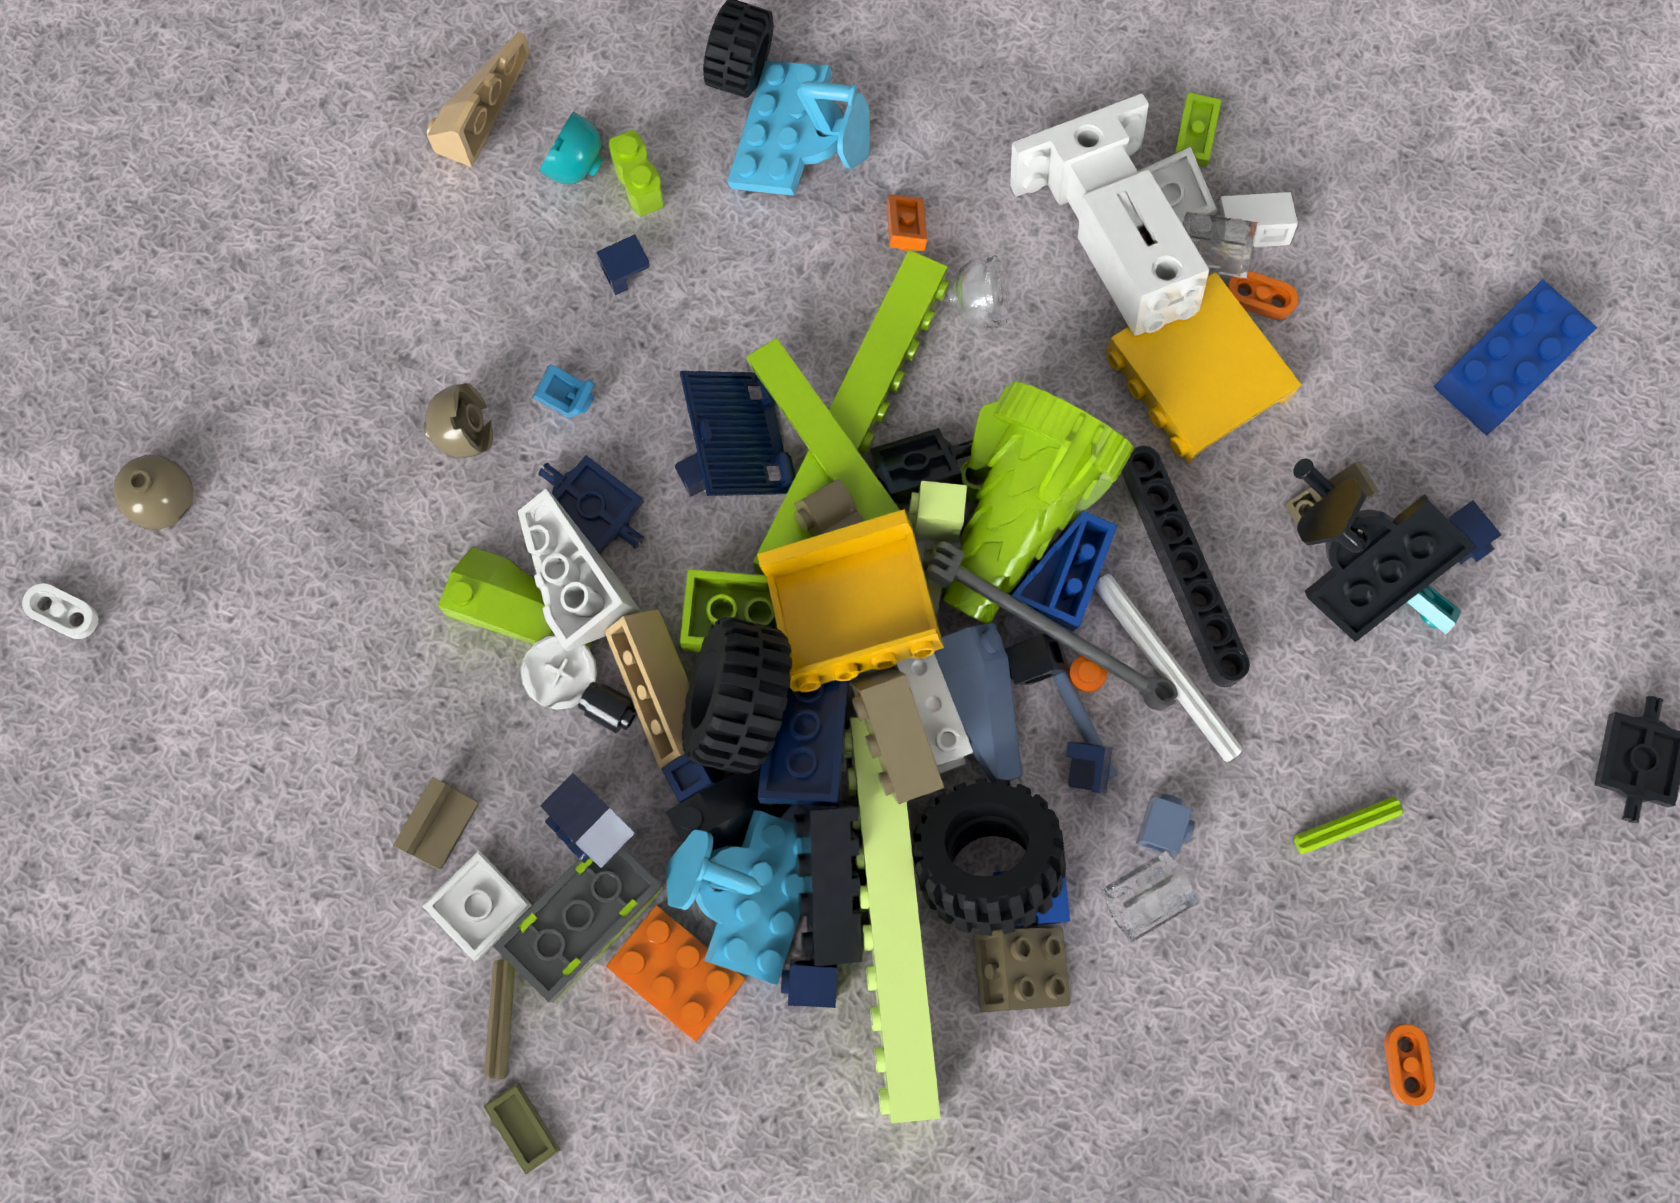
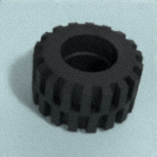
M727 0L722 5L713 23L704 56L703 75L707 86L744 98H748L759 83L771 47L774 29L772 11L738 0Z

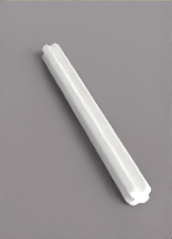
M1106 574L1098 579L1094 589L1161 678H1167L1175 685L1178 692V697L1176 698L1223 760L1228 762L1241 754L1243 751L1241 745L1113 576Z

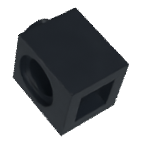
M1040 634L1005 648L1008 656L1010 678L1014 681L1015 685H1032L1070 670L1061 643L1047 634Z

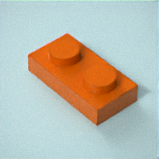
M889 194L886 205L889 247L898 248L903 251H925L927 230L923 198Z

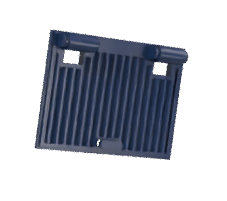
M680 371L707 496L787 494L796 476L792 458L783 449L773 406L776 402L755 372ZM748 386H760L762 399L751 400ZM766 466H779L781 479L779 481H770Z

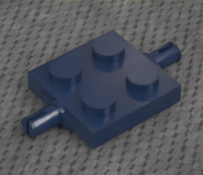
M587 455L573 470L564 475L549 463L543 465L544 469L541 468L538 475L554 486L552 490L553 496L599 554L604 551L611 541L618 537H621L633 546L634 549L640 546L639 542L642 544L645 537L629 526L631 517L644 503L641 496Z

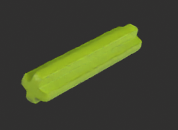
M1390 797L1296 834L1293 840L1299 853L1305 854L1397 818L1403 814V808L1396 797Z

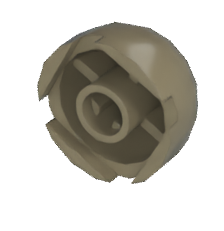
M463 383L449 386L437 393L429 401L425 415L424 432L427 438L446 455L457 458L474 457L489 451L493 443L492 422L490 420L484 426L483 413L481 411L487 408L479 392L471 384Z
M144 455L129 461L120 469L114 480L113 497L120 512L130 522L146 530H161L175 525L185 510H189L194 493L190 476L176 462L160 455Z

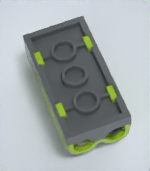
M623 846L602 868L591 858L585 863L578 859L493 947L548 1003H556L659 895L663 885Z

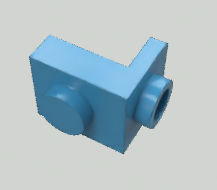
M550 364L547 366L532 398L565 417L572 418L579 415L580 412L586 413L594 399L591 391L595 383L589 379L582 382Z

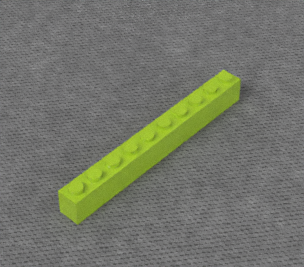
M908 250L829 408L832 416L860 454L862 452L867 455L875 439V434L871 433L876 421L883 423L891 403L886 402L891 390L898 392L906 374V372L901 370L906 360L911 362L914 360L921 343L916 339L921 329L928 331L935 316V311L931 309L936 299L939 301L944 299L950 285V281L946 280L948 266L912 250ZM808 450L757 554L813 537L809 531H803L795 519V512L797 510L794 504L830 484L832 481L810 450ZM756 555L753 561L754 571L765 575L760 568L758 556Z

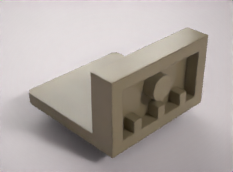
M1061 927L1015 929V932L1003 934V930L992 931V936L974 933L981 1013L1065 1007L1070 1005L1064 931Z

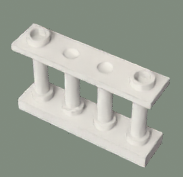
M935 654L922 659L908 658L898 661L895 668L906 674L939 774L941 775L965 766L964 756L972 754L973 750Z

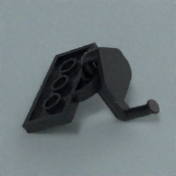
M1307 458L1298 461L1293 468L1294 476L1298 479H1303L1322 497L1299 520L1297 525L1298 534L1306 545L1325 543L1326 555L1332 566L1331 570L1305 590V594L1318 609L1354 642L1362 638L1477 548L1473 540L1426 494L1421 496L1397 517L1392 518L1382 511L1369 509L1360 511L1366 499V493L1357 480L1348 479L1335 487L1314 467L1313 462Z

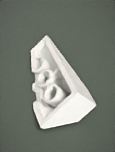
M544 489L518 510L527 551L532 555L537 574L534 575L536 586L541 590L545 606L542 608L544 617L564 650L568 651L606 636L604 631L622 616L640 612V609L624 585L548 489Z

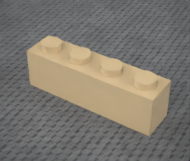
M659 609L624 615L604 632L657 764L661 769L685 754L682 747L684 742L682 740L684 724L682 721L690 683L669 635L668 627L664 623Z

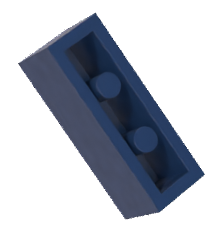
M574 773L540 805L549 815L544 822L583 863L591 858L602 868L635 834Z

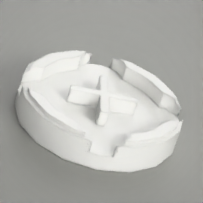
M555 635L546 636L535 642L525 653L520 668L522 685L528 696L539 705L555 710L572 708L579 704L586 688L590 683L595 682L597 678L596 660L590 649L584 644L568 651L564 650Z

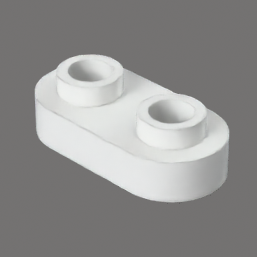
M44 583L34 585L27 590L23 597L22 607L27 616L70 638H86L95 631L98 625V614L91 605L52 585ZM51 599V607L43 611L42 606L44 602ZM83 615L84 622L80 626L75 627V619Z

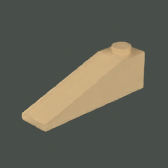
M518 32L442 106L437 118L434 117L430 121L427 137L434 153L470 167L473 166L530 54L524 33Z

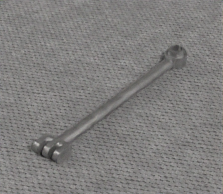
M941 541L938 543L937 553L931 559L932 565L928 566L925 573L929 579L944 588H947L954 579L1137 688L1140 690L1139 694L1143 695L1145 704L1151 709L1165 710L1176 702L1174 699L1178 697V692L1170 680L1167 678L1155 679L1152 676L1149 678L960 565L965 554L963 551L948 542Z

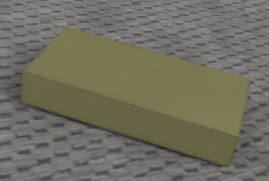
M519 1082L483 1106L525 1175L561 1151Z

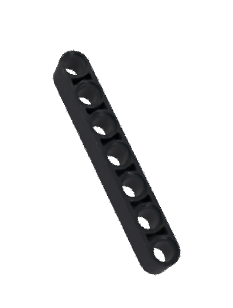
M1138 446L1134 448L1122 469L1124 481L1210 679L1220 687H1231L1248 673L1250 667L1249 658L1160 455L1152 447ZM1141 461L1145 463L1149 468V472H1139L1133 466V462ZM1147 494L1159 495L1163 500V505L1157 506L1150 503ZM1169 526L1175 529L1178 538H1167L1162 532V527ZM1183 559L1188 561L1192 567V572H1182L1177 567L1176 560ZM1197 592L1202 594L1206 599L1207 605L1200 607L1194 604L1191 599V593ZM1206 626L1217 628L1221 633V641L1210 639L1206 634ZM1221 660H1228L1236 667L1235 676L1224 673L1221 668Z

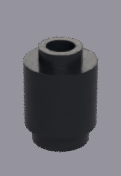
M595 682L590 683L578 704V708L584 711V716L614 733H618L621 728L628 730L637 715V711L633 708L632 699L605 683L600 685Z

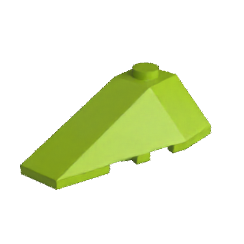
M471 547L451 571L438 604L440 610L447 617L532 644L546 636L555 635L545 620L542 609L545 606L541 590L536 586L535 578L509 559ZM593 641L585 644L590 650Z

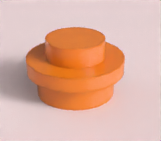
M1080 656L1071 664L1069 677L1074 687L1078 690L1094 692L1105 683L1107 670Z

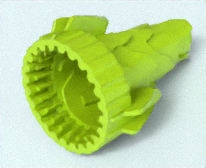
M1013 381L1010 386L1005 387L998 401L983 405L979 412L971 446V460L968 467L978 473L989 468L991 470L975 497L980 502L961 535L960 541L962 546L959 550L965 554L960 565L1003 591L1011 592L1021 582L1034 558L1038 560L1042 558L1057 529L1064 530L1071 520L1100 500L1110 489L1112 483L1116 482L1133 452L1134 446L1124 436L1113 430V428L1067 401L1032 385ZM955 579L945 588L943 601L984 624H991L1000 608L997 604Z

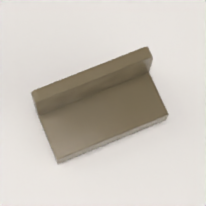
M432 777L393 846L437 869H442L478 807V802Z

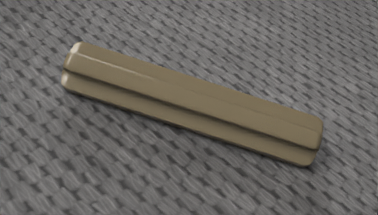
M495 960L492 968L484 1070L485 1078L504 1079L508 1071L515 968L507 960Z

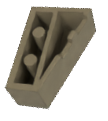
M893 666L889 669L850 681L855 698L852 699L859 720L865 721L869 735L865 736L867 746L872 758L878 757L883 772L878 773V777L885 795L892 794L897 803L901 804L944 788L906 674Z

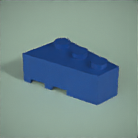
M1083 510L1070 521L1044 552L1042 558L1037 560L1017 587L1010 592V595L1071 632L1079 628L1118 525Z

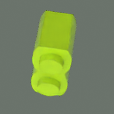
M630 130L610 138L609 148L615 173L621 183L625 185L628 202L633 211L641 217L664 207V198L660 177L654 165L648 160L646 146L641 136L636 131Z

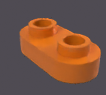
M1242 270L1236 272L1227 284L1229 290L1246 311L1270 319H1286L1292 314L1298 304V294L1292 285L1253 271ZM1238 289H1246L1249 295L1242 296L1239 294ZM1277 299L1281 301L1283 307L1274 306L1272 300Z
M1395 1025L1388 1030L1384 1038L1391 1091L1401 1103L1420 1106L1432 1098L1435 1090L1428 1040L1424 1032L1414 1025ZM1402 1037L1409 1041V1048L1405 1052L1401 1051L1398 1046V1042ZM1409 1077L1415 1081V1089L1412 1092H1408L1404 1086L1405 1080Z

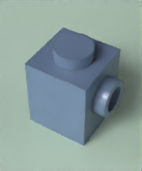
M1161 794L1160 798L1155 796L1148 802L1136 844L1169 856L1180 853L1182 843H1188L1194 829L1195 821L1190 820L1193 809L1183 806L1184 801L1178 797L1168 794Z

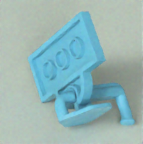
M766 61L727 180L729 186L736 190L795 196L804 165L818 164L831 158L835 153L839 154L845 168L853 169L865 161L870 153V111L864 95L857 92V84L850 86L830 83L833 73L829 65ZM832 100L848 103L845 115H843L840 107Z
M754 810L742 847L728 845L712 851L713 836L711 833L701 830L691 832L670 858L666 866L668 905L686 910L696 898V902L704 915L717 922L704 961L778 985L800 917L798 896L799 893H805L804 877H798L796 870V854L802 853L801 838H795L793 823L765 812Z

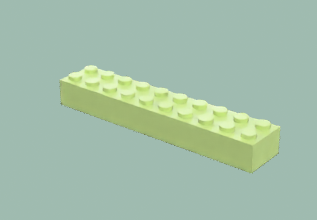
M858 717L850 718V727L845 729L844 756L845 758H852L853 767L847 768L846 773L848 796H856L858 807V821H851V827L854 828L855 834H860L861 843L859 845V855H856L855 859L857 872L864 873L865 885H860L859 907L860 912H868L869 925H863L862 938L864 951L872 952L873 965L866 967L868 991H876L877 1006L870 1007L872 1031H880L881 1047H874L876 1072H884L885 1087L878 1088L880 1113L882 1115L888 1114V1119L891 1123L940 1119L907 802L898 804L892 794L885 795L878 777V773L883 772L878 757L873 759L865 739V736L869 735L865 721H860Z

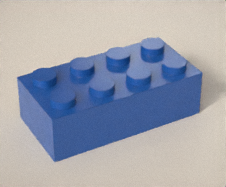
M1542 279L1433 387L1487 436L1598 327Z

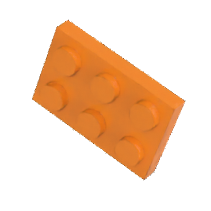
M657 905L606 965L608 969L695 1042L699 1040L746 981L736 971L704 961L708 947Z

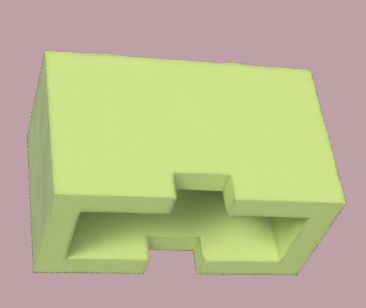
M921 481L919 493L912 492L908 518L912 526H914L915 538L958 543L964 522L967 485Z

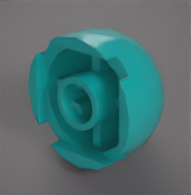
M573 111L546 156L539 172L555 182L567 185L581 182L587 174L594 177L604 158L599 156L602 140L595 125L581 114L579 115Z

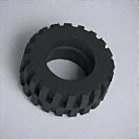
M733 617L719 619L715 622V625L710 627L708 636L704 638L702 648L695 661V668L691 674L690 686L685 700V712L683 713L682 740L684 742L682 747L685 755L692 763L746 775L758 770L760 765L768 758V752L772 750L775 736L781 727L783 711L786 709L787 692L791 682V645L788 643L789 639L778 628Z
M987 778L975 779L976 784L968 786L963 782L953 786L954 792L947 794L945 791L936 797V806L932 807L929 805L921 814L922 823H918L914 830L913 837L915 843L912 845V856L925 901L931 909L937 910L939 918L947 924H951L955 920L957 929L970 933L972 928L979 929L980 935L992 936V930L1003 929V934L1015 932V926L1022 923L1024 927H1028L1036 922L1035 914L1037 912L1043 915L1053 906L1052 897H1059L1063 888L1062 878L1066 874V861L1059 819L1053 810L1048 809V802L1038 794L1032 797L1031 789L1022 784H1017L1016 787L1010 786V780L997 779L996 783H988ZM989 836L1010 839L1026 851L1017 865L995 876L983 877L972 875L962 871L953 863L958 853L967 844L979 838Z

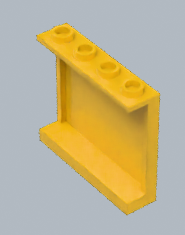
M1217 272L1208 276L1200 311L1186 320H1175L1165 324L1156 332H1145L1137 336L1133 335L1128 326L1111 337L1105 350L1110 366L1115 371L1120 370L1128 381L1127 387L1135 399H1141L1149 409L1148 415L1152 423L1157 428H1163L1170 438L1169 444L1174 453L1179 457H1184L1188 463L1193 462L1199 453L1278 402L1283 404L1292 398L1302 385Z
M905 509L757 554L760 568L767 577L777 628L789 639L788 643L791 645L790 657L792 658V668L790 669V688L793 692H811L818 689L823 683L834 680L848 681L856 678L861 672L871 669H889L895 666L898 661L908 658H926L934 654L936 650L944 648L914 530Z

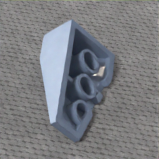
M995 623L968 627L941 637L944 648L936 650L934 654L964 730L970 738L969 743L973 750V755L992 783H996L997 779L1014 780L1022 777L1008 656Z

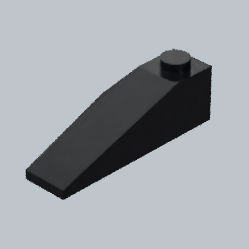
M760 765L758 770L749 774L734 773L666 811V814L682 843L692 831H706L713 836L712 851L728 845L742 847L754 810L781 818L792 804L759 802Z

